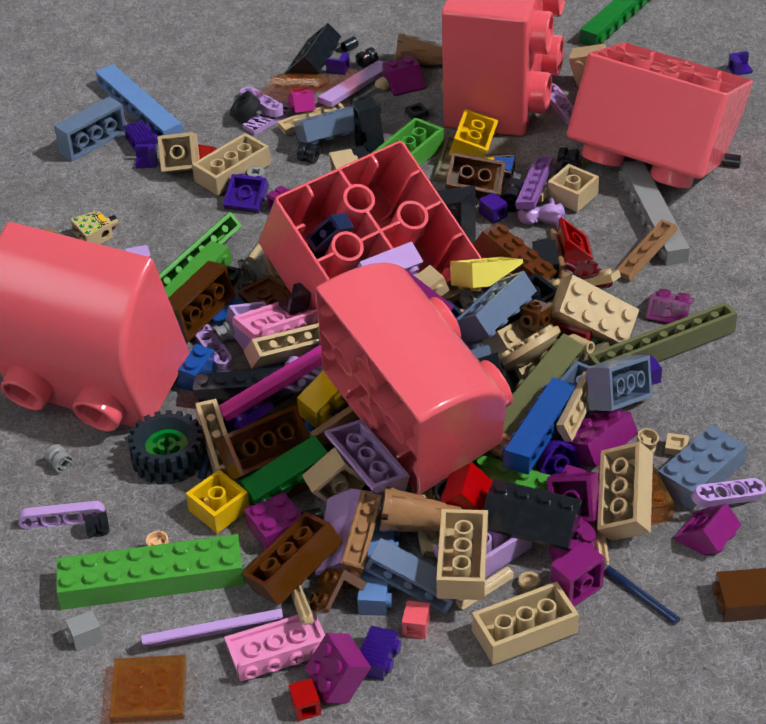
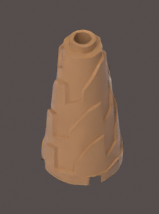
M398 33L395 60L406 56H414L420 66H443L442 45L423 40L420 37Z
M385 486L383 492L384 500L380 511L379 531L437 532L440 531L442 509H461V507L448 505L437 500L425 498L422 495Z

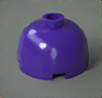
M551 440L536 462L537 469L541 473L553 475V470L562 473L566 464L579 468L580 459L577 458L576 454H579V451L564 440Z

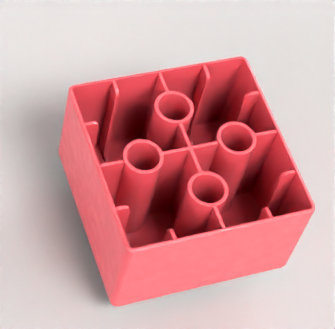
M446 0L442 9L443 117L445 128L458 129L466 108L498 120L494 134L521 137L526 134L533 113H547L551 98L552 76L560 74L564 55V37L553 34L554 17L562 15L565 0Z

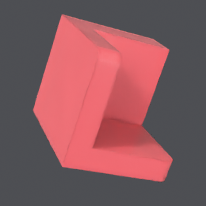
M407 601L402 619V636L426 639L430 622V603Z

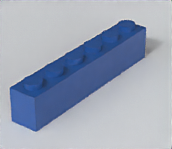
M552 377L548 385H544L541 396L536 397L533 408L528 409L525 420H521L517 432H513L510 443L505 445L502 450L501 456L504 458V468L529 475L556 432V424L577 384Z

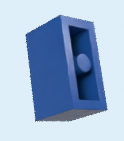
M195 344L178 369V387L192 391L196 374L213 369V349Z

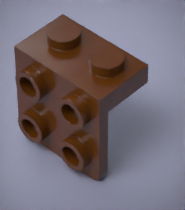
M326 568L318 578L319 584L316 590L308 598L310 609L315 611V613L327 614L340 587L345 590L363 591L367 582L360 579L361 575L351 569L346 571L345 569Z

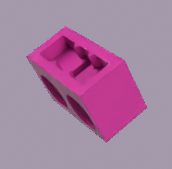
M310 87L290 90V95H287L288 105H290V108H293L295 113L316 110L314 93Z

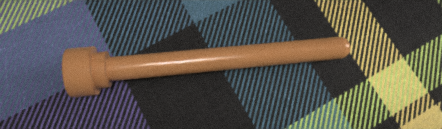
M551 228L549 231L551 240H555L560 263L559 276L557 278L561 280V278L571 274L565 269L557 230Z

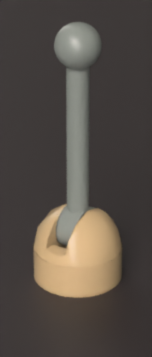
M380 77L375 81L374 88L360 96H355L353 101H358L375 90L380 92L389 88L387 79Z

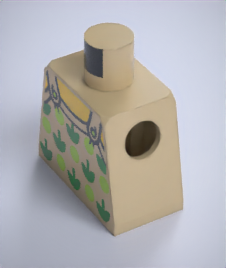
M100 211L71 218L73 233L78 239L96 244H102L112 238V227L119 225L115 215L106 218Z

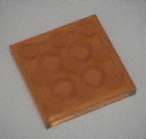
M279 73L270 77V84H275L277 88H284L288 85H291V88H302L308 85L310 89H318V87L324 86L325 83L329 82V75Z
M186 655L114 659L110 723L184 719L187 672Z

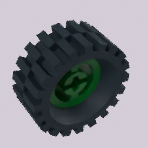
M166 410V414H161L160 411L154 412L155 416L153 417L149 414L144 416V422L138 420L135 423L136 428L132 427L130 430L131 435H128V446L133 469L135 472H138L140 478L146 477V481L150 483L155 479L156 483L163 485V481H168L169 485L174 484L175 479H179L180 482L185 481L186 475L191 478L195 475L194 469L200 470L206 450L203 430L196 418L192 420V415L188 413L183 416V411L177 410L176 414H172V410Z

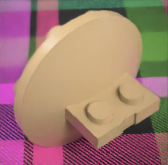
M551 323L499 354L506 371L514 370L519 380H525L528 377L527 373L533 365H538V360L543 352H547L552 342L560 334L561 330L559 327H553Z

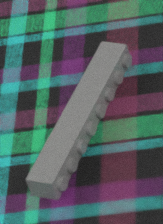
M638 160L622 163L619 179L623 181L625 191L629 192L630 201L635 204L636 213L640 214L642 224L646 225L647 234L661 220L677 225L644 162ZM678 225V230L658 251L659 258L664 260L666 266L686 263L689 260L690 248Z

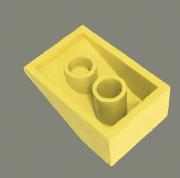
M492 257L450 261L451 285L459 286V290L482 291V287L493 285L523 263V259Z

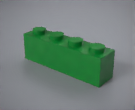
M314 435L241 480L242 488L248 492L249 500L253 505L267 501L282 492L287 494L297 484L306 482L302 475L328 452Z

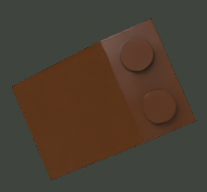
M452 152L445 190L475 185L476 197H485L491 193L500 196L506 162Z

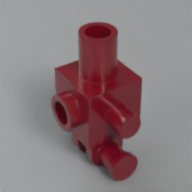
M570 258L565 264V269L573 272V275L577 277L598 274L599 271L603 270L598 267L597 262L590 259L587 262L581 260L577 262ZM613 282L596 285V287H611Z

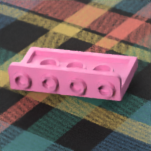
M277 302L233 316L232 324L250 339H255L318 324L317 309L312 311L309 308L308 310L288 314Z
M311 610L314 619L312 624L303 625L299 615H294L224 637L239 681L254 679L260 675L276 672L280 669L309 661L325 636L315 611Z

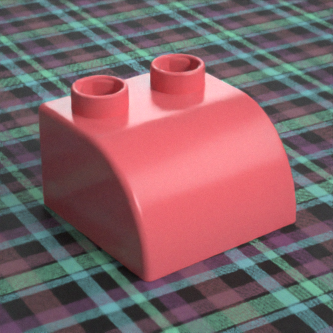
M625 42L588 53L567 129V137L584 143L582 156L590 161L619 167L624 162L625 156L652 164L650 175L653 180L668 186L687 189L692 186L694 178L702 179L722 162L738 128L753 80Z
M402 141L390 144L278 195L274 200L259 238L261 248L290 293L292 294L293 285L296 283H301L311 292L308 308L312 311L317 309L315 287L344 272L357 268L362 260L411 241L423 260L418 273L431 265L445 278L447 286L451 285L450 261L482 258ZM346 213L354 228L350 232L344 231L336 234L325 256L316 259L308 247L307 236L321 222H324L329 215Z
M7 222L0 234V374L3 377L0 388L4 395L12 402L29 410H42L47 402L72 409L76 416L84 423L107 432L115 431L120 423L136 428L135 423L138 420L144 422V416L148 414L151 417L155 416L154 412L160 410L178 376L179 367L190 352L153 259L148 256Z
M392 263L369 264L344 272L315 287L323 370L359 419H362L410 475L408 483L416 494L421 495L449 477L455 470L474 461L502 442L506 407L510 406L513 402L512 392L506 379L490 361L483 360L479 362L461 339L458 322L448 306L437 297L429 299L403 267Z

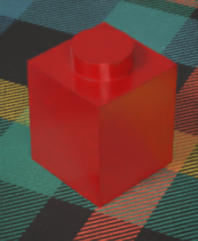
M312 678L288 685L290 701L298 722L321 715L320 700Z

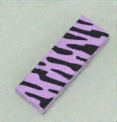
M281 103L284 111L282 116L270 117L265 113H261L243 123V129L256 135L278 121L292 115L293 109Z

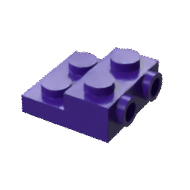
M232 174L223 203L224 208L259 213L262 201H265L269 188L267 178Z
M261 401L228 422L223 417L227 434L253 423L275 407L271 401L264 404Z

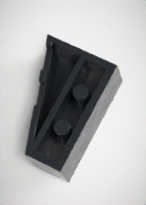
M373 97L352 102L355 146H363L369 154L384 143L380 117L381 107Z

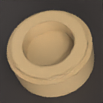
M523 572L518 577V588L524 593L541 586L540 576L535 572Z

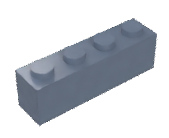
M380 538L364 571L422 602L430 603L431 607L446 614L454 599H437V568L415 557L412 553L406 552L393 543Z

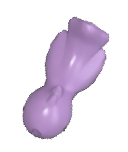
M549 198V204L541 207H535V209L529 211L522 209L518 211V219L527 225L538 223V220L545 224L557 226L558 228L559 218L565 217L563 205L561 203L555 205L553 198Z

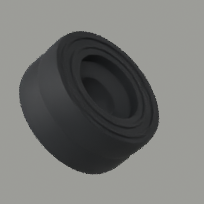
M246 91L235 100L230 108V115L239 123H245L257 112L260 100L252 92Z

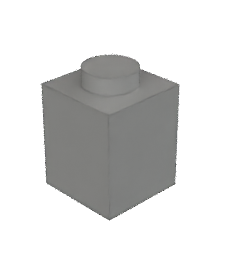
M92 610L66 620L68 630L64 631L68 644H74L76 651L103 641L100 625Z

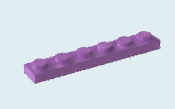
M535 157L516 200V209L524 211L535 209L553 166V157Z

